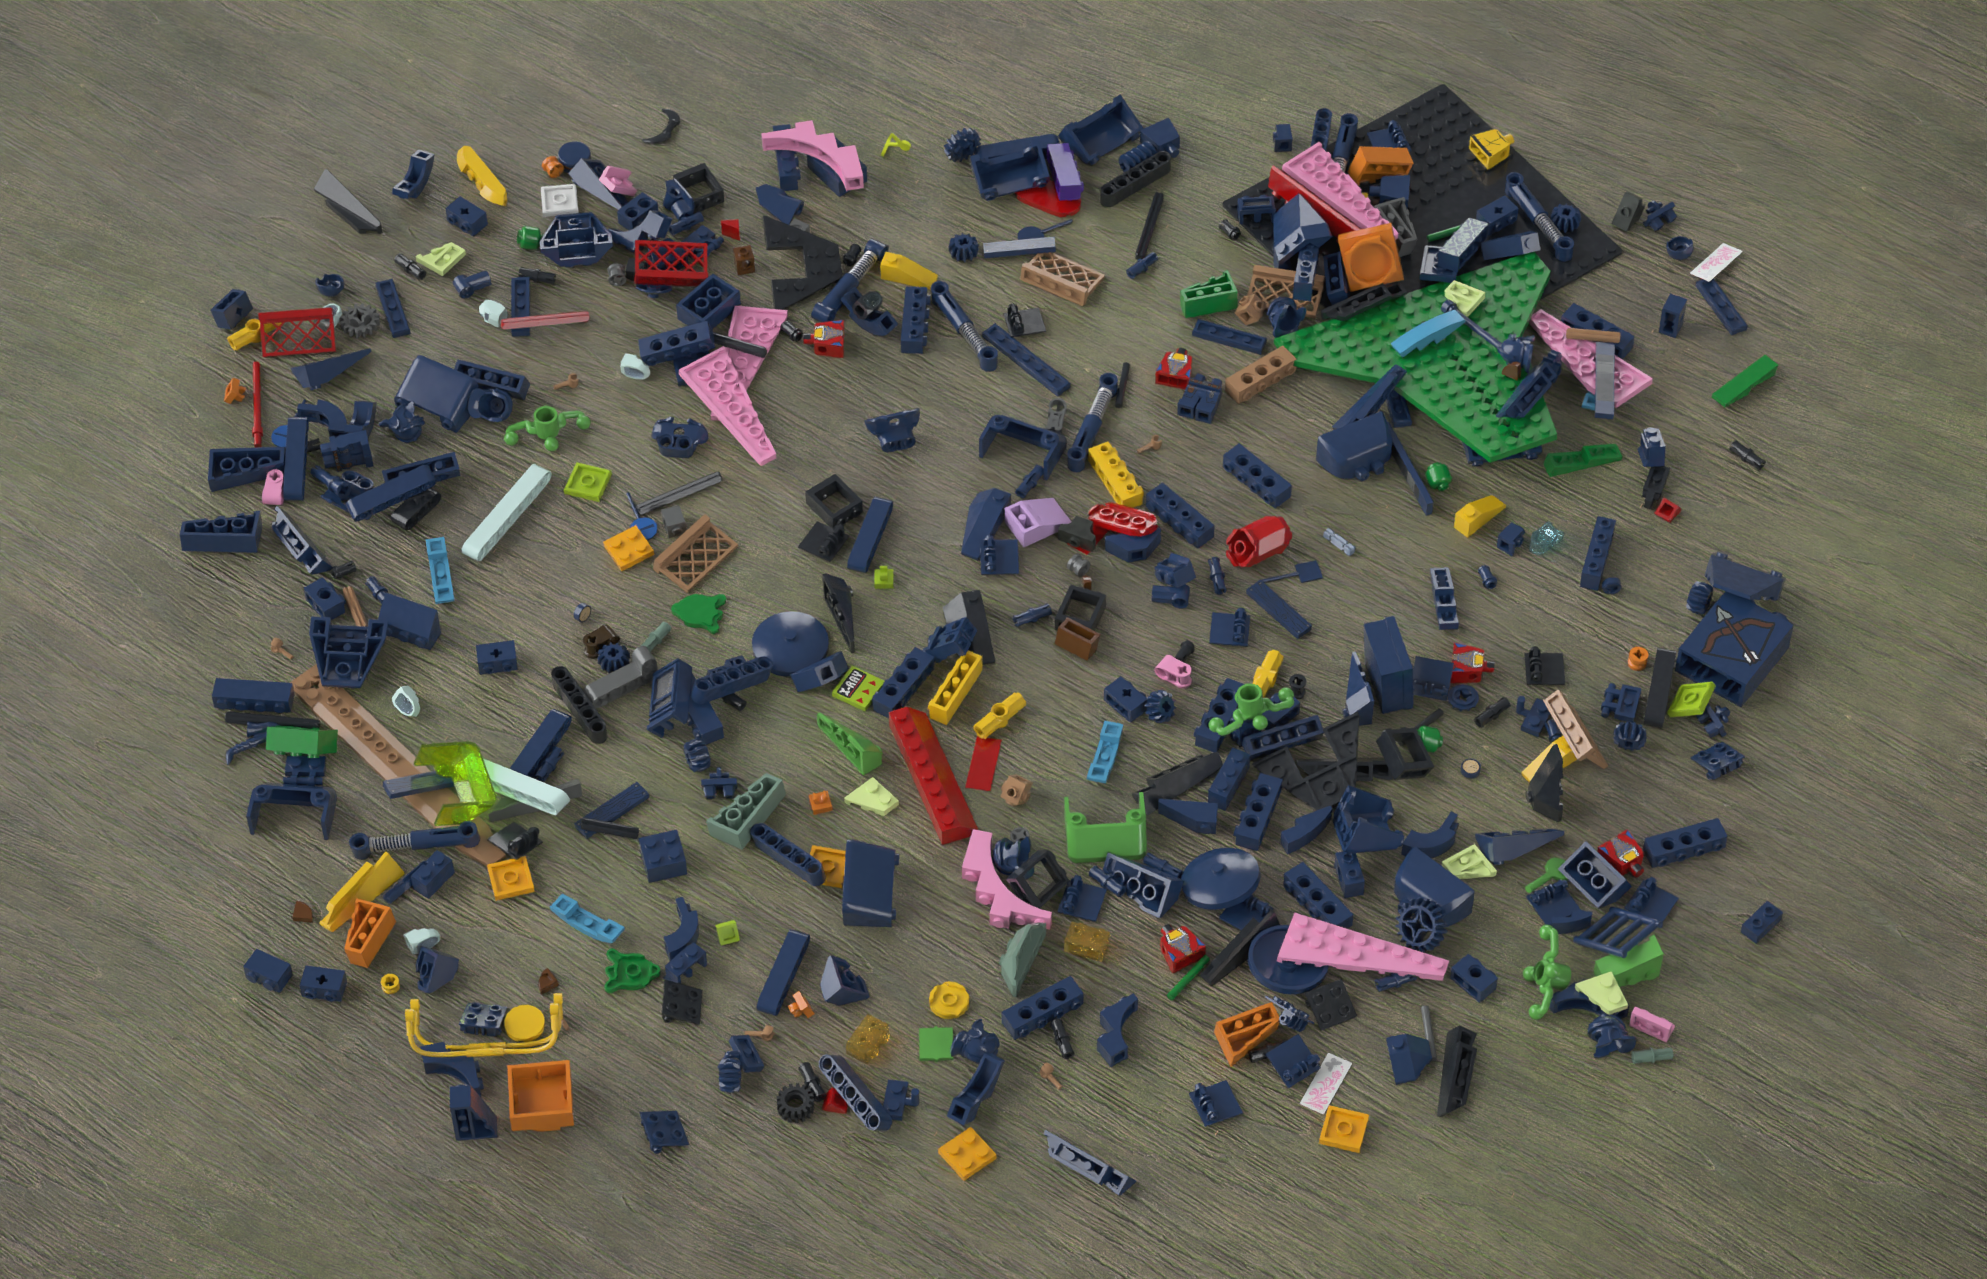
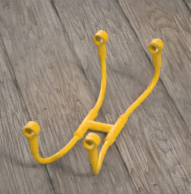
M554 993V1003H550L551 1030H553V1033L541 1040L507 1044L506 1042L445 1045L446 1049L453 1050L454 1052H429L422 1050L415 1044L414 1035L423 1045L434 1043L428 1042L420 1034L419 999H411L410 1009H405L407 1036L412 1049L418 1054L428 1057L504 1056V1054L539 1053L550 1049L557 1040L563 1019L562 993ZM549 1042V1043L546 1044L545 1046L538 1047V1048H530V1049H508V1048L533 1047V1046H538V1045H542V1044H545V1043Z

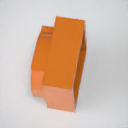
M1392 223L1338 235L1350 292L1374 287L1382 283L1387 284L1404 280Z
M570 1060L507 1065L509 1113L512 1131L533 1130L544 1132L561 1130L560 1127L574 1126Z

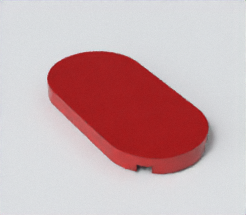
M1051 180L1045 187H1035L1015 192L1020 202L1057 217H1066V215L1070 214L1071 216L1075 215L1081 208V198L1071 201H1059L1054 182Z
M1105 503L1106 506L1097 504L1088 511L1089 520L1093 521L1094 526L1130 536H1145L1153 533L1158 528L1154 514L1117 503Z

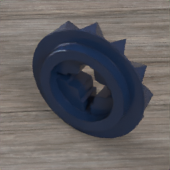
M1456 685L1448 693V703L1452 705L1453 709L1458 708L1460 712L1463 709L1469 711L1471 708H1475L1479 701L1478 692L1469 685ZM1460 694L1463 698H1466V702L1460 699Z

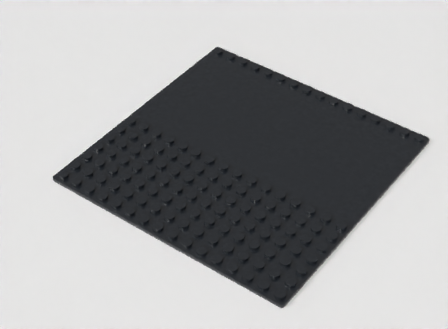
M1445 84L1431 89L1357 129L1349 164L1345 169L1346 175L1359 147H1372L1367 133L1388 129L1389 122L1392 120L1399 123L1412 152H1409L1413 165L1408 173L1410 175L1408 211L1417 241L1412 254L1400 257L1404 280H1400L1408 293L1439 283V281L1419 280L1424 248L1426 245L1443 247L1452 235L1431 242L1427 241V235L1459 226L1468 218L1476 220L1477 210L1504 195L1518 207L1517 221L1502 228L1499 232L1487 235L1485 241L1528 231L1538 233L1540 250L1534 252L1551 271L1550 279L1540 300L1622 254V249L1579 210L1581 222L1578 229H1574L1573 232L1567 230L1566 233L1564 230H1560L1563 236H1568L1574 241L1573 257L1566 262L1559 261L1555 257L1553 245L1541 229L1532 223L1514 198L1505 193L1506 176L1513 172L1520 173L1524 178L1525 185L1547 211L1549 218L1554 207H1558L1559 204L1564 206L1566 203L1568 206H1571L1573 203L1511 145L1509 156L1492 168L1487 169L1469 149L1470 136L1493 129ZM1336 141L1329 144L1327 148V152L1331 154V158L1333 155ZM1268 177L1223 201L1222 206L1239 222L1237 211L1238 198L1244 196L1254 198L1261 195L1273 196L1276 211L1285 205L1284 202L1286 200L1283 197L1279 199L1272 194L1273 190L1268 187ZM1376 179L1375 183H1370L1369 181L1362 182L1358 186L1362 190L1361 193H1368V198L1371 200L1370 204L1373 207L1379 204L1380 197L1369 196L1370 186H1381V179ZM1262 213L1260 222L1254 221L1253 214H1245L1243 216V224L1241 225L1273 256V223H1271L1270 213ZM1334 235L1319 248L1316 275L1325 276L1323 256L1341 252L1339 243L1336 242L1337 238ZM1480 246L1457 272V276L1519 255L1483 260ZM1299 252L1290 258L1293 267L1291 271H1296ZM1326 287L1320 304L1325 309L1332 306L1327 296ZM1369 288L1350 292V297L1358 293H1361ZM1313 290L1312 296L1317 295L1318 291Z

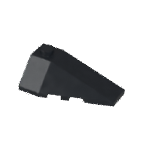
M826 573L822 574L823 598L851 654L855 653L851 597H853L852 588L847 586L842 578Z
M980 590L962 592L943 607L946 624L967 617L977 629L968 651L981 655L982 665L995 663Z
M1553 744L1529 782L1526 800L1528 803H1531L1534 811L1556 822H1561L1563 803L1559 802L1560 795H1563L1560 780L1563 779V758L1558 745Z

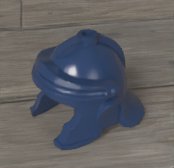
M1288 297L1274 299L1267 311V316H1269L1274 328L1273 336L1277 338L1298 331L1300 322L1305 318L1306 308L1302 306L1297 310L1295 301Z
M1509 334L1508 338L1498 346L1497 352L1506 361V364L1519 362L1521 363V368L1526 373H1529L1533 352V344H1530V342H1534L1535 336L1516 337V334Z
M476 388L471 392L468 401V412L471 417L484 418L490 422L506 420L513 409L511 397L498 388L489 390Z
M412 401L407 407L406 403L398 406L393 412V416L390 419L381 421L379 426L380 428L389 427V430L395 434V437L402 442H415L422 433V425L425 424L424 417L415 416V402Z
M1025 837L1021 843L1020 840H1017L1015 844L1008 838H1003L996 842L992 854V863H994V866L1000 873L1011 875L1029 859V852H1031L1030 838ZM1034 867L1023 876L1025 880L1033 876Z
M1605 1013L1595 1018L1588 1025V1037L1598 1043L1595 1046L1594 1058H1603L1609 1055V1052L1617 1050L1620 1053H1628L1634 1049L1637 1039L1635 1036L1628 1035L1625 1031L1626 1026L1620 1018Z
M978 1019L973 1023L972 1028L968 1032L961 1031L956 1035L950 1048L951 1057L961 1055L963 1058L980 1064L983 1054L987 1051L997 1056V1049L1000 1046L999 1039L995 1033L986 1032L983 1029L982 1019Z

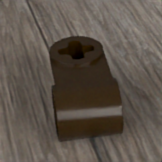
M602 625L584 636L585 656L597 658L598 652L602 649L603 645L609 646L610 642L616 645L620 642V637L609 625Z

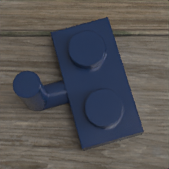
M1519 696L1516 713L1526 717L1521 725V731L1539 737L1551 714L1543 700L1538 698L1530 710L1525 709V697Z
M731 1036L729 1043L733 1050L727 1051L722 1059L737 1058L741 1062L744 1073L761 1072L764 1064L750 1036Z
M888 1079L883 1107L890 1114L892 1120L902 1121L905 1106L917 1107L920 1104L919 1090L917 1088L911 1090V1098L907 1097L909 1087L907 1081Z

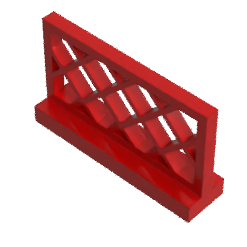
M635 240L634 284L697 287L708 278L707 243ZM639 246H647L650 251L644 255L639 251ZM665 247L668 252L662 256L656 249ZM676 248H683L686 253L680 257L674 250ZM695 248L703 249V254L699 258L692 252ZM652 253L659 258L654 264L647 258ZM669 254H672L677 259L672 265L665 259ZM688 254L695 259L690 265L683 260ZM643 260L650 265L647 270L639 269V264ZM663 261L668 268L660 270L656 266ZM681 262L686 269L678 271L674 266ZM699 263L703 267V272H696L692 267Z
M332 307L258 313L263 357L336 352L334 312ZM329 319L330 327L324 332L317 325L321 320ZM303 321H309L314 325L308 333H305L299 327ZM285 322H290L295 326L289 335L281 329ZM272 323L277 329L269 336L265 332L264 324ZM315 327L323 333L317 342L309 336ZM297 329L305 334L299 343L291 338V335ZM279 330L287 336L281 344L273 339V336ZM327 336L331 340L332 348H323L319 343ZM307 337L315 343L310 350H306L301 346ZM288 339L297 345L292 351H287L282 347ZM270 340L279 346L274 352L266 353V345Z

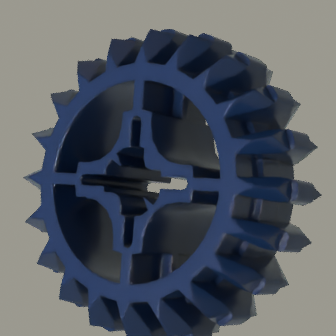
M1421 897L1416 900L1411 899L1409 903H1404L1402 905L1403 909L1398 910L1401 916L1395 918L1399 921V924L1394 926L1400 930L1396 935H1402L1400 942H1407V948H1412L1416 951L1420 950V952L1431 951L1434 947H1438L1440 945L1439 941L1445 939L1442 934L1448 932L1444 929L1448 922L1443 921L1446 914L1440 913L1443 908H1436L1437 902H1430L1428 898L1423 900ZM1420 909L1419 913L1416 915V918L1411 919V916L1414 913V911ZM1432 931L1430 937L1426 941H1423L1424 936H1426L1427 932Z

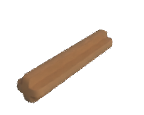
M1567 328L1566 330L1567 339L1619 343L1621 338L1620 332Z
M351 586L343 588V594L356 626L368 627L353 588Z

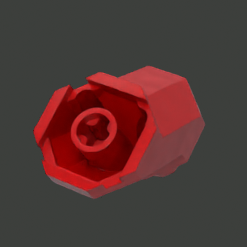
M1265 516L1241 529H1234L1226 539V545H1229V550H1226V556L1233 566L1251 567L1275 554H1282L1292 539L1290 527L1283 517Z

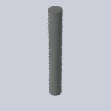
M1425 1005L1421 1007L1425 1039L1429 1041L1432 1054L1431 1062L1437 1060L1429 1006Z

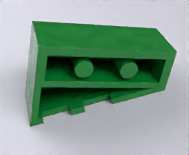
M1223 271V275L1216 278L1212 276L1209 278V281L1203 284L1198 282L1180 290L1181 310L1185 318H1192L1237 309L1238 291L1229 271Z
M291 726L267 727L266 750H271L276 755H285V752H291L290 756H302L303 753L308 754L307 757L319 758L320 754L337 753L338 729L320 730V728L307 729Z

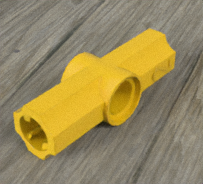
M251 319L247 321L245 328L227 337L234 351L251 342H261L260 320ZM272 323L264 324L266 333L276 329Z
M1277 650L1268 651L1262 665L1257 667L1254 675L1253 684L1261 688L1263 698L1266 697L1270 687L1273 688L1278 670L1284 660V656Z
M1014 692L1002 703L994 704L991 712L973 726L977 736L981 739H986L998 728L1006 727L1009 719L1026 706L1023 696L1018 692Z

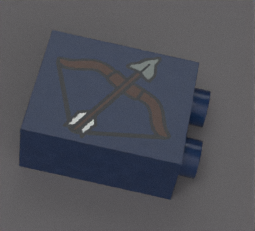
M1725 591L1679 647L1675 672L1695 683L1713 682L1716 686L1713 693L1742 707L1789 649L1794 625L1779 612L1771 613L1756 605L1754 600Z

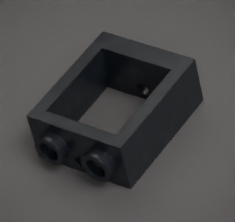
M705 163L673 175V179H676L684 189L703 181L711 189V193L694 199L693 214L724 202V190Z
M833 474L805 492L806 504L832 528L836 525L838 526V524L844 526L848 521L857 518L863 513V501L836 474ZM839 492L850 504L833 514L821 501Z
M1070 584L1055 617V630L1057 631L1058 627L1068 617L1095 631L1106 608V595ZM1072 599L1096 606L1089 622L1065 615Z
M1403 727L1393 730L1389 728L1384 730L1376 740L1394 780L1424 778L1434 768L1416 728ZM1405 741L1414 762L1405 763L1396 742Z
M1049 849L1036 851L1006 878L1019 899L1039 909L1070 881L1066 876V871L1057 863L1054 853ZM1041 861L1054 881L1036 896L1023 876Z

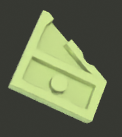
M450 242L440 248L432 249L430 254L421 256V254L417 255L416 261L444 276L466 255V251Z
M1454 280L1445 289V297L1456 303L1458 310L1468 317L1485 299V292Z
M873 777L844 798L845 803L848 805L854 803L860 805L861 809L874 811L882 816H885L899 805V800Z
M1475 844L1445 859L1441 865L1459 879L1494 877L1497 873V870Z
M1612 972L1575 984L1576 991L1583 992L1592 1003L1600 1006L1601 1010L1608 1015L1628 1009V1003Z

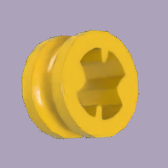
M387 974L382 977L381 985L384 993L394 994L400 989L399 979L396 975ZM388 982H391V984L394 983V985H393V986H389V984H388V986H387V983H388Z

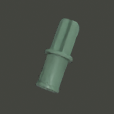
M662 622L654 632H650L649 637L641 646H646L651 652L657 644L662 643V639L671 631V626L666 622Z
M1650 1047L1647 1050L1632 1051L1633 1064L1644 1062L1654 1064L1658 1060L1672 1059L1673 1050L1672 1048L1653 1050Z

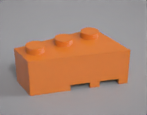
M1360 146L1350 165L1348 175L1358 186L1359 183L1367 181L1375 183L1376 179H1381L1383 176L1408 175L1413 165V160L1407 148Z
M356 898V907L354 913H352V924L348 930L344 950L351 964L368 968L394 927L396 920L390 907Z
M1270 1002L1216 1022L1214 1034L1230 1067L1248 1054L1249 1050H1253L1278 1029L1280 1023L1279 1015L1273 1003Z

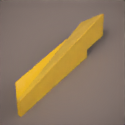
M387 852L380 857L374 866L366 862L328 902L326 909L329 913L320 921V925L334 932L352 917L356 907V898L371 902L404 876V871Z

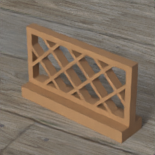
M1050 252L1039 253L1029 263L1025 262L1022 265L1020 280L1080 306H1084L1087 303V297L1105 279V275ZM1043 256H1045V257H1048V258H1050V259H1049V260H1042L1041 258H1042ZM1061 263H1062V264H1064V265H1066V266L1058 267L1057 264H1061ZM1053 264L1052 268H1045L1044 266ZM1078 270L1081 271V273L1073 274V271ZM1065 271L1069 272V274L1061 275L1060 273ZM1088 277H1095L1097 279L1089 280ZM1077 278H1084L1085 281H1078V282H1077L1076 279H1077Z
M1254 265L1247 296L1258 295L1262 302L1265 303V310L1267 311L1270 305L1268 301L1278 298L1284 292H1287L1290 296L1289 298L1293 299V294L1289 289L1294 287L1296 271ZM1315 276L1313 290L1318 291V294L1313 296L1311 301H1304L1300 304L1297 300H1294L1297 310L1310 303L1314 307L1313 312L1306 311L1305 317L1316 318L1322 293L1326 287L1325 276ZM1256 281L1264 282L1266 285L1257 289L1255 283ZM1279 284L1283 288L1275 292L1272 286ZM1269 288L1272 294L1264 298L1261 292Z
M704 514L654 560L653 570L658 574L662 572L688 593L738 547V544L710 522V518ZM711 530L716 534V538H705V533ZM703 543V549H693V544ZM706 543H716L717 549H706ZM719 543H728L730 547L728 549H719ZM682 554H691V561H680V556ZM693 554H704V561H694ZM707 554H717V559L715 561H707ZM694 565H705V570L703 572H694ZM669 566H678V572H670L667 568ZM681 566H691L692 572H681ZM681 577H692V582L687 586L682 582Z
M1558 689L1543 700L1577 760L1581 762L1588 758L1601 768H1607L1606 760L1576 709L1568 703L1562 691Z

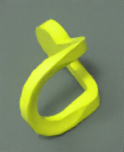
M891 133L880 156L884 157L889 146L900 147L902 150L908 151L911 144L906 140L901 141L895 134ZM893 138L897 143L890 142V141H891V139Z

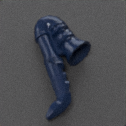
M247 721V738L249 739L227 750V765L229 766L232 762L233 755L266 742L267 727L280 725L270 721L258 724Z

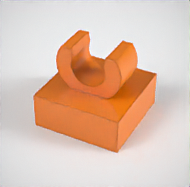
M232 378L227 385L224 402L231 404L234 399L242 402L245 398L241 394L246 391V388L239 386V379Z
M828 791L808 795L813 815L832 811Z
M800 991L793 995L796 1002L790 1004L788 1008L795 1018L803 1013L807 1018L815 1014L809 1002Z

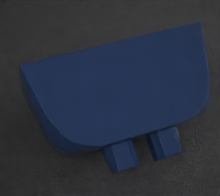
M1380 411L1320 435L1317 441L1316 461L1329 473L1340 479H1353L1357 477L1362 482L1369 478L1370 471H1373L1375 475L1382 474L1384 472V464L1391 458L1392 435L1384 413Z
M1413 846L1400 865L1394 885V893L1400 901L1398 910L1403 909L1402 905L1409 903L1411 899L1416 900L1421 897L1424 900L1428 898L1430 902H1437L1436 908H1443L1440 913L1446 914L1443 921L1448 922L1444 927L1456 924L1472 913L1475 891L1415 846ZM1420 909L1414 911L1412 919L1416 918V915L1419 913Z

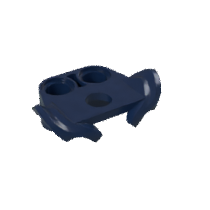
M920 408L866 419L864 422L868 431L877 436L884 452L889 453L908 449L916 443L912 430L919 422ZM895 418L899 419V420H898L897 422H895V423H890V421H891L892 419H895Z
M674 417L659 419L653 426L651 437L657 440L659 452L663 456L689 458L694 454L698 444L708 441L706 427L693 419H687L688 424L672 423ZM677 429H683L685 433L684 435L674 434Z
M345 471L342 474L343 482H347L351 486V492L347 497L340 498L336 493L327 490L320 498L349 513L346 504L341 503V501L350 500L373 489L374 486L371 479L354 471Z

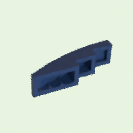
M1449 567L1430 568L1439 630L1459 629L1454 586Z

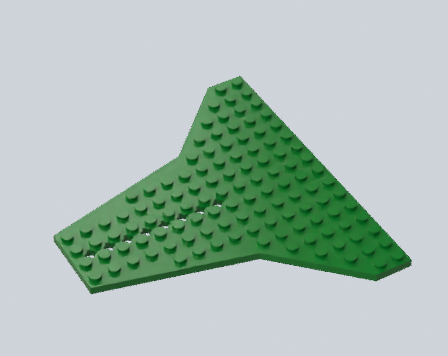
M1530 252L1457 276L1456 281L1485 292V299L1468 318L1503 343L1509 334H1516V337L1523 336L1550 279L1551 271L1535 252ZM1439 282L1410 292L1405 296L1391 299L1345 321L1330 319L1274 338V345L1277 349L1284 346L1296 358L1293 363L1295 367L1377 383L1395 364L1399 365L1407 373L1395 386L1394 390L1490 463L1557 440V432L1543 396L1525 417L1521 419L1496 417L1497 413L1528 373L1521 368V377L1518 380L1503 375L1502 370L1507 364L1497 352L1498 349L1465 324H1462L1436 344L1432 341L1420 351L1415 348L1403 358L1392 347L1391 343L1406 332L1436 316L1444 314L1441 311V306L1448 300L1445 297V289L1451 284L1449 282Z

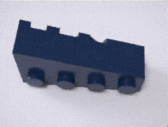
M285 447L210 449L208 483L211 492L265 480L268 472L274 469L282 471L284 475Z
M253 511L254 514L251 515L239 513L236 514L237 517L230 518L218 516V518L210 521L207 518L183 521L180 530L182 551L257 553L263 527L261 512Z

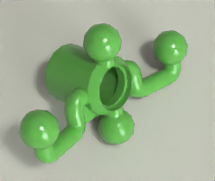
M542 406L535 410L534 422L524 420L508 426L504 441L509 446L517 444L519 437L515 431L526 428L529 434H537L539 438L545 440L544 446L548 451H555L559 446V442L555 437L558 435L559 429L565 427L566 419L578 418L576 425L582 430L590 427L591 420L582 411H567L557 415V411L553 407Z
M1242 685L1235 694V701L1238 703V709L1233 712L1235 722L1224 727L1223 720L1216 717L1210 720L1209 728L1212 732L1225 736L1243 725V721L1248 719L1253 720L1252 724L1255 729L1264 730L1268 725V720L1262 714L1268 710L1277 712L1292 707L1294 705V693L1290 688H1282L1278 694L1282 702L1274 704L1270 699L1263 698L1262 690L1258 685Z
M1543 925L1539 930V935L1543 940H1550L1551 951L1546 952L1543 960L1537 962L1535 967L1528 966L1523 970L1524 979L1528 982L1535 981L1539 985L1540 992L1544 994L1541 1005L1534 1004L1529 1008V1016L1534 1020L1541 1019L1547 1013L1552 1000L1553 989L1563 991L1568 987L1571 980L1570 967L1554 962L1555 957L1559 953V936L1557 930L1551 925Z

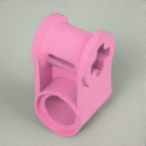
M274 469L268 472L262 492L263 504L283 505L284 476L282 471Z
M1166 655L1154 669L1160 679L1166 680L1178 688H1188L1192 683L1190 665L1171 655Z

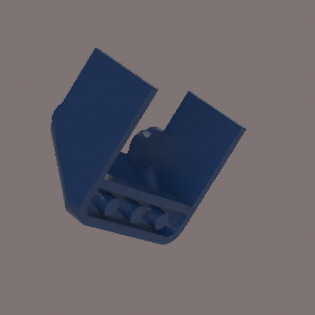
M994 415L979 437V458L983 459L997 433L1049 450L1044 459V480L1047 481L1066 449L1067 439L1060 433L1010 416Z
M265 783L256 786L252 790L246 815L251 835L255 834L261 804L272 803L323 808L321 827L324 840L329 839L337 803V794L333 788Z

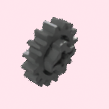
M364 303L359 307L357 304H354V308L347 307L348 311H343V316H340L341 329L344 330L345 334L349 333V337L356 335V338H359L362 335L366 338V334L373 335L372 330L377 331V326L380 325L379 313L376 312V308L371 309V305L364 307Z

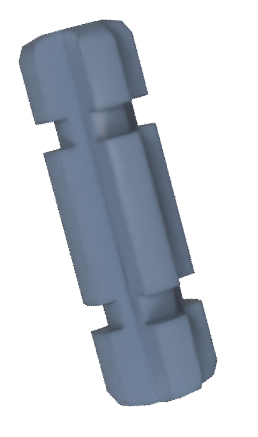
M1331 528L1324 531L1323 537L1328 541L1331 540L1332 544L1340 550H1344V553L1348 556L1355 552L1356 547L1351 543L1348 544V541L1338 533L1334 534L1335 531Z

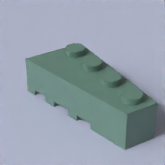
M768 773L764 774L747 788L748 791L746 793L738 795L734 798L732 804L727 808L724 806L719 810L717 816L714 818L710 817L706 821L710 836L742 850L752 838L750 833L752 826L757 823H764L785 797L786 792L782 779Z

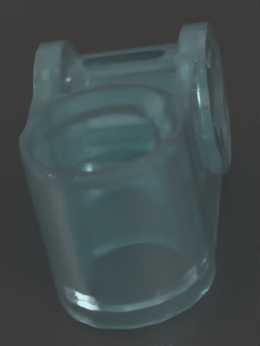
M1546 522L1532 533L1529 546L1530 552L1534 555L1544 554L1547 550L1560 543L1564 537V532L1557 530L1552 522Z

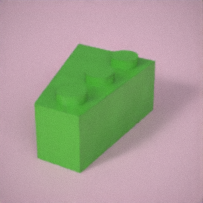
M1655 935L1649 937L1650 941L1641 945L1637 944L1627 953L1626 958L1610 954L1596 960L1594 967L1595 976L1612 972L1619 987L1634 985L1640 981L1653 980L1659 977L1663 952Z

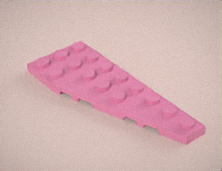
M1542 309L1534 313L1529 324L1552 350L1561 353L1562 362L1583 386L1595 395L1596 343L1589 340L1567 339L1566 330L1571 327ZM1616 355L1614 363L1615 408L1650 386L1653 378Z

